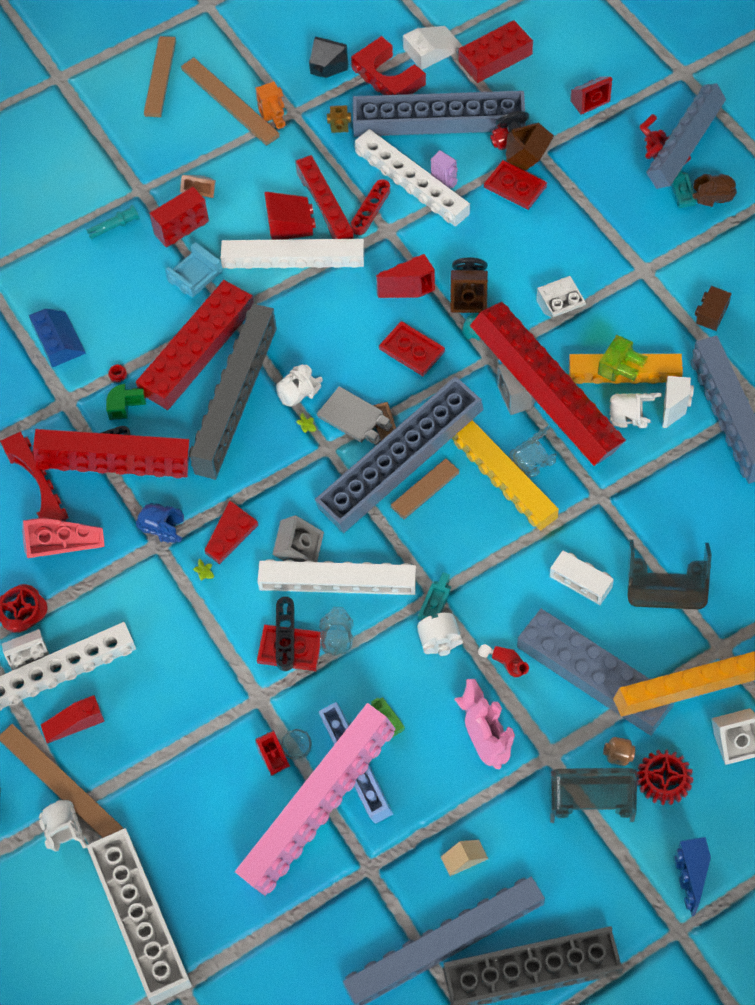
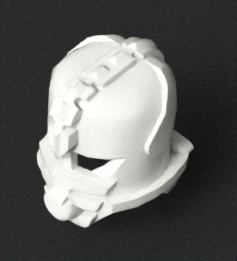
M308 365L295 366L290 371V374L277 383L276 391L283 405L289 407L297 405L306 396L312 399L321 388L320 383L323 381V378H313L311 376L312 369Z
M662 393L614 394L610 398V421L612 425L626 428L628 424H633V426H638L639 428H647L648 423H651V421L643 417L642 402L655 401V398L662 397Z
M58 800L47 806L39 815L41 829H46L44 831L46 837L45 846L54 852L59 850L61 843L72 839L79 841L83 849L87 847L84 834L82 833L83 828L78 822L73 803L69 800Z

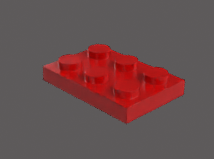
M502 160L484 183V188L527 210L530 209L547 187L546 181Z
M401 321L379 345V350L421 376H424L444 354L445 347Z
M264 624L257 664L277 666L276 626ZM295 628L294 669L317 670L323 632ZM286 638L280 641V645L283 647H287L291 643ZM283 653L284 660L282 662L287 664V653Z

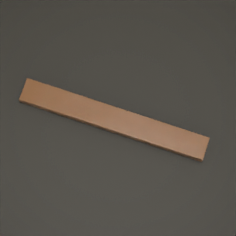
M195 58L181 66L184 73L266 146L280 137L279 132Z
M13 724L0 734V742L61 800L71 801L75 813L101 838L124 829Z

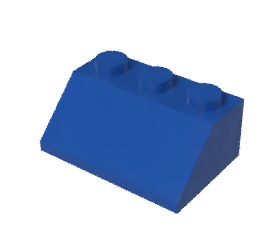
M45 308L29 315L32 327L52 368L86 354L66 312Z

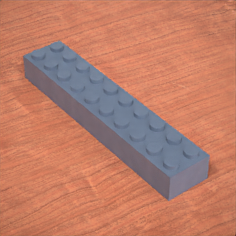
M524 91L353 96L354 136H361L369 129L378 136L492 132L498 128L496 120L501 116L512 112L525 111Z
M455 376L315 499L318 509L344 534L484 410L482 400Z

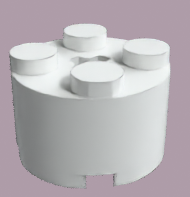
M438 613V617L433 619L431 616H428L417 625L425 654L439 653V656H446L450 654L451 649L463 643L456 619L451 613Z

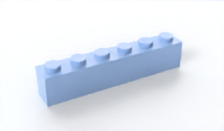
M337 702L318 711L334 745L350 726ZM368 764V769L363 775H359L354 786L370 819L376 824L393 815V812Z

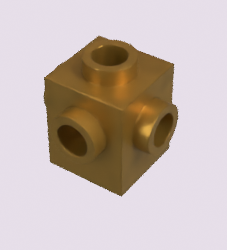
M347 105L330 106V113H327V124H331V133L348 132V123H351V112L347 111Z

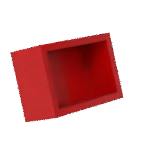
M194 187L189 188L149 213L154 235L165 247L175 244L179 239L191 234L192 231L209 222L205 199Z

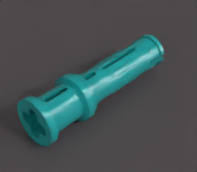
M131 205L129 209L123 212L118 211L116 216L86 230L92 240L120 225L126 226V223L134 219L139 220V216L134 206Z

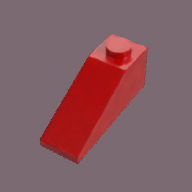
M95 695L73 703L42 723L41 728L48 744L105 721Z

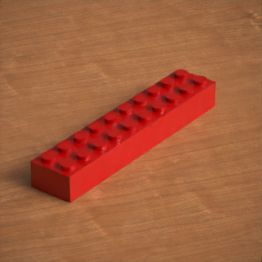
M500 302L481 311L470 324L475 333L593 466L614 454L626 441L622 434L609 422V419L584 394V391L559 366V363L534 338V335L516 318L507 305Z

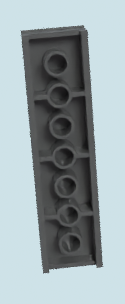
M612 926L444 963L443 972L451 1005H485L623 974V966L620 962L613 937Z

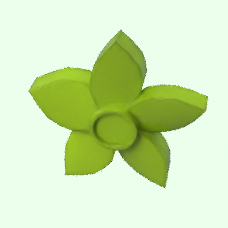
M302 412L300 415L301 420H298L296 423L301 425L304 433L307 431L315 432L316 427L312 424L314 418L310 417L307 419Z
M199 559L198 566L193 568V570L198 573L200 580L214 578L212 571H210L212 564L204 565L203 561Z

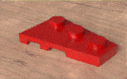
M229 501L205 548V554L220 565L258 526V521L232 501Z

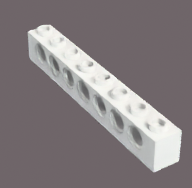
M370 129L355 140V151L359 157L366 159L371 166L378 168L383 175L390 177L395 184L402 186L409 194L418 198L422 204H426L434 213L442 216L447 223H451L456 227L470 215V203Z
M125 622L0 676V693L5 692L0 697V711L9 705L18 704L27 697H34L45 689H52L61 682L73 680L79 674L91 672L97 666L109 664L120 656H127L132 653L136 648ZM116 643V646L109 647L110 644ZM98 651L96 655H90L92 652ZM79 659L78 663L72 664L74 660ZM61 668L58 672H53L54 669ZM37 676H42L41 679L35 680ZM19 684H24L21 688H16Z

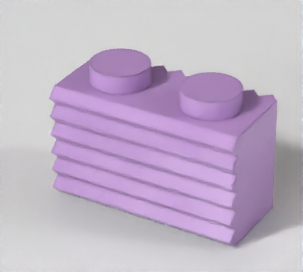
M439 150L431 158V175L448 188H454L458 182L456 176L458 170L456 167L457 160Z

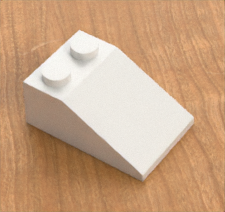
M446 26L417 28L403 35V49L421 70L451 56L462 47Z

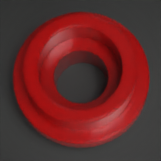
M116 364L110 368L108 375L111 381L121 382L126 378L127 371L123 366Z

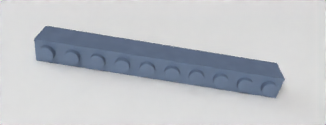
M532 876L528 879L525 877L515 882V886L510 889H501L490 900L488 898L483 899L472 910L470 908L465 909L456 919L445 920L438 929L434 931L432 929L427 930L421 935L420 939L416 941L410 940L403 944L402 949L386 953L383 956L384 959L368 963L364 970L348 974L345 977L346 980L343 981V985L353 1005H366L544 905L545 898Z

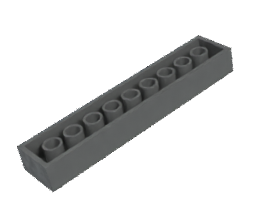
M253 303L251 309L246 313V321L240 327V336L234 342L233 353L229 354L227 367L221 373V382L216 385L214 399H211L209 402V411L207 415L203 416L202 428L196 433L195 445L191 446L189 450L191 466L195 475L214 480L218 476L277 330L274 308Z

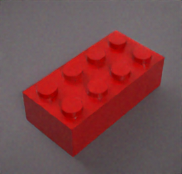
M513 20L459 48V63L475 82L479 83L533 55V40Z

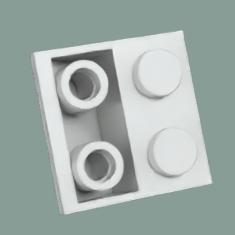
M571 276L537 288L536 301L543 313L550 317H555L586 305Z
M40 629L2 643L4 656L12 671L49 655Z

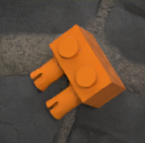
M275 81L256 87L258 110L262 118L266 122L273 120L277 129L284 128L286 124L282 116L284 115L283 108L285 106L281 98L283 97L281 88L277 87Z

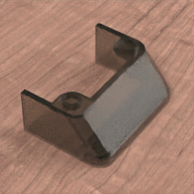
M629 539L627 596L632 606L702 609L707 605L712 558L709 543H705L704 560L692 561L687 567L686 574L647 573V563L641 558H634V541Z
M574 768L551 771L549 785L550 823H554L555 816L557 818H567L573 810L615 809V813L619 814L620 817H630V822H634L637 812L636 770L632 768Z

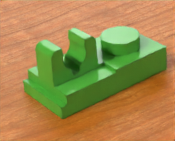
M377 697L371 701V706L385 715L395 727L393 737L405 730L404 725L384 698L379 699Z

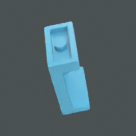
M196 242L190 246L192 253L173 270L169 267L165 269L166 278L169 283L175 284L182 293L188 294L192 298L222 272L221 261Z

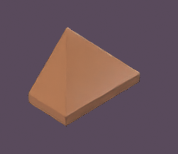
M182 175L180 192L183 193L189 188L194 187L201 196L214 198L216 180L206 176Z

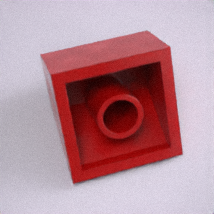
M599 77L571 90V103L581 115L610 102L612 78Z

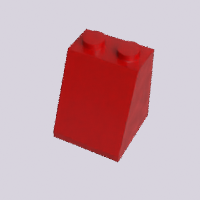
M264 192L271 240L313 236V228H316L315 218H311V214L314 213L312 204L308 203V197Z

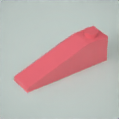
M47 518L23 520L22 535L27 558L105 547L102 527Z

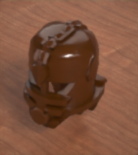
M703 174L694 180L693 188L697 193L692 194V197L697 199L698 204L712 207L714 202L727 203L732 201L737 194L736 183L729 175Z

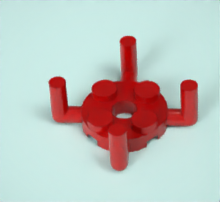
M654 114L640 125V130L646 136L644 142L647 141L645 146L648 151L645 154L646 159H651L652 157L655 159L658 152L665 145L666 140L670 137H667L663 130L650 131L648 127L657 120Z

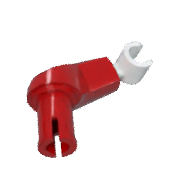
M483 644L478 650V655L485 659L490 653L492 659L504 664L508 674L513 677H520L529 671V665L513 649L495 646L493 650L488 645Z

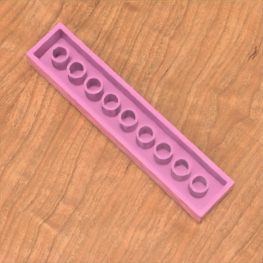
M367 703L239 865L235 871L236 874L264 896L274 890L277 880L288 872L292 861L302 854V848L307 842L313 840L320 825H324L327 822L331 811L341 804L345 793L352 790L359 775H363L366 772L370 761L380 754L384 743L390 741L393 737L395 727L385 715Z

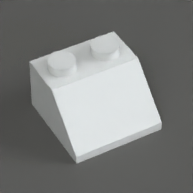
M667 377L664 394L663 428L669 427L684 416L687 407H691L694 385H690L691 378Z
M751 708L712 718L714 736L725 765L755 757V712Z

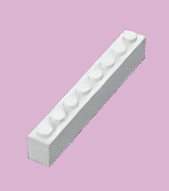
M364 239L222 240V268L364 267Z
M267 559L259 561L258 586L259 590L415 595L416 565L408 563L401 565H392L391 563L372 564L370 562L362 564L352 562L333 563L331 561L321 563L310 560L295 562L293 560L275 561Z

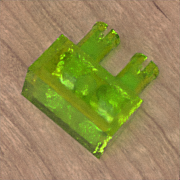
M616 335L599 361L598 375L615 382L619 375L635 381L639 370L627 366L626 363L630 361L643 368L648 357L634 351L632 341Z

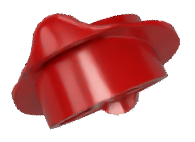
M18 585L0 596V622L10 632H23L41 621L47 614V602L41 597L37 589L31 585ZM26 597L33 598L35 606L27 603ZM6 611L13 613L15 620L8 619Z

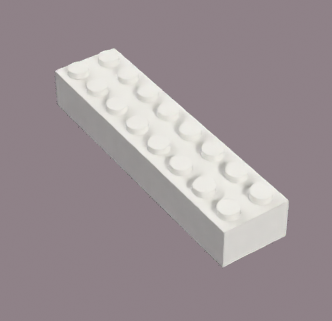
M126 828L86 845L151 1005L191 988V982Z

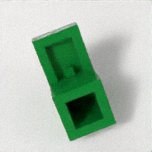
M125 384L114 387L108 393L106 399V411L109 420L128 419V406L146 405L144 389L133 388L127 390Z

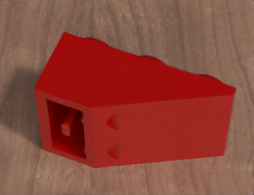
M423 254L413 257L407 262L400 263L389 270H384L376 275L378 298H417L435 291V269L426 255Z

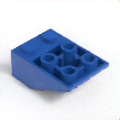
M706 837L680 841L679 847L676 849V856H674L675 867L680 869L681 873L679 877L680 887L685 889L687 896L684 897L687 910L691 911L692 916H695L711 859Z

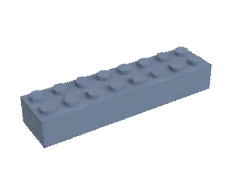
M718 336L696 341L695 349H693V359L691 360L692 369L696 370L699 384L703 385L705 389V397L712 404V412L719 419V427L726 434V442L733 449V457L736 462H739L742 477L746 478L748 484L755 482V414Z
M542 608L518 637L517 648L618 715L620 713L613 700L618 689L650 680ZM674 703L623 716V718L652 736L672 709Z

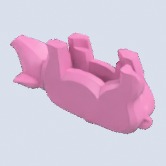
M466 679V688L463 696L454 700L466 712L465 725L479 757L487 766L500 769L502 764H506L510 758L515 734L510 727H507L506 732H504L501 723L498 721L502 710L501 705L498 702H492L490 706L487 699L484 698L483 691L476 679Z

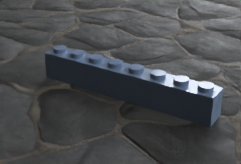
M717 83L706 84L701 87L700 92L693 99L694 101L687 108L684 116L679 120L677 127L672 131L671 136L666 140L665 145L651 163L646 173L656 189L671 186L726 101Z

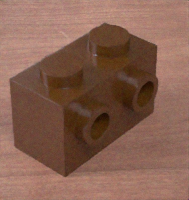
M713 286L710 287L708 292L705 291L701 300L703 302L702 306L698 305L695 316H697L696 324L717 331L730 304L732 293Z

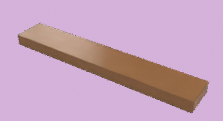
M159 36L144 109L145 117L162 116L176 37Z

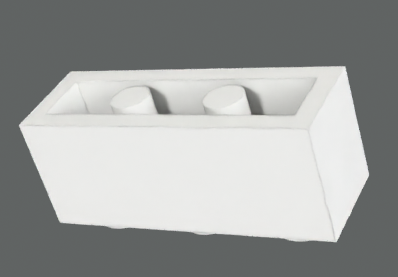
M562 551L550 568L551 578L599 605L602 604L613 587L614 579L608 573L595 569L592 564L579 560L572 553Z

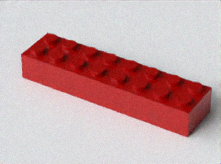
M223 280L136 380L137 388L144 389L146 398L169 410L243 323L247 311L251 309L254 303L253 295Z
M35 429L33 445L35 467L42 470L59 469L61 471H93L102 474L109 472L119 475L135 474L137 476L154 475L156 477L188 478L189 439Z

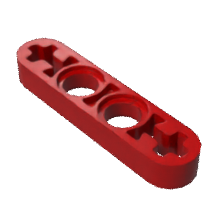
M381 179L374 184L351 221V228L355 235H363L368 230L390 194V183L387 180ZM373 198L379 199V202L371 203L370 200ZM370 211L371 215L364 216L362 213Z

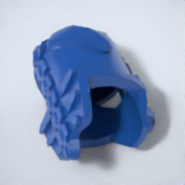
M150 503L142 508L138 515L136 526L144 533L157 535L160 542H181L182 537L176 534L174 526L184 521V514L178 508L175 509L174 507H164L157 503Z

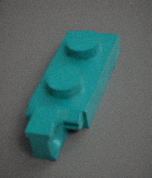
M680 170L671 184L678 208L695 206L697 201L692 197L694 191L689 175L686 172L682 173V170Z
M443 572L439 582L434 581L431 584L418 614V620L421 621L428 616H431L433 619L438 617V613H442L450 595L451 586H448L450 574Z

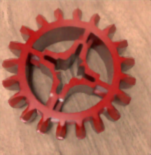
M658 749L656 756L652 752L649 753V759L646 757L642 759L643 764H639L638 769L640 771L636 774V777L640 778L637 780V785L642 786L640 788L641 793L647 792L646 799L651 796L654 797L653 803H656L657 799L661 800L662 806L665 805V801L672 805L674 799L679 803L682 799L681 796L686 797L687 791H690L692 788L693 777L691 775L693 771L692 769H687L689 762L682 763L684 757L680 756L677 758L676 751L672 755H669L667 749L664 754ZM662 764L660 769L649 771L654 766ZM670 766L675 768L678 772L671 770ZM664 770H665V776H666V783H665V784H664V779H663V776H662V775L664 774ZM652 783L659 785L660 789L656 788ZM680 784L673 790H667L670 785Z

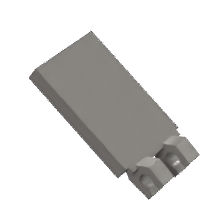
M340 386L317 413L318 418L361 443L364 439L374 445L381 441L379 434L372 430L375 425L386 431H389L392 427L390 419L383 416L382 410Z

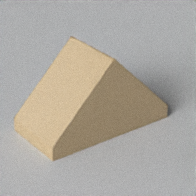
M479 840L458 842L443 854L441 859L449 876H452L488 860V857Z

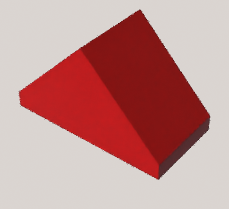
M274 730L255 739L258 752L271 775L290 766Z

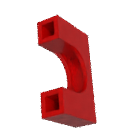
M382 36L351 56L353 71L361 75L365 82H369L382 95H410L426 85V73L415 64L395 76H385L376 70L380 65L393 57V45Z

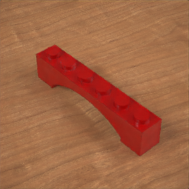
M312 155L296 160L297 175L303 186L308 188L315 199L328 226L331 238L354 239L353 230Z
M20 431L0 440L10 463H16L26 469L40 487L41 508L37 512L38 518L59 521L69 519L65 508L60 509L59 507L62 503L57 493L53 495L51 491L54 488L50 479L46 480L44 478L47 475L45 470L35 467L34 453L30 450L32 445L28 437L24 438Z

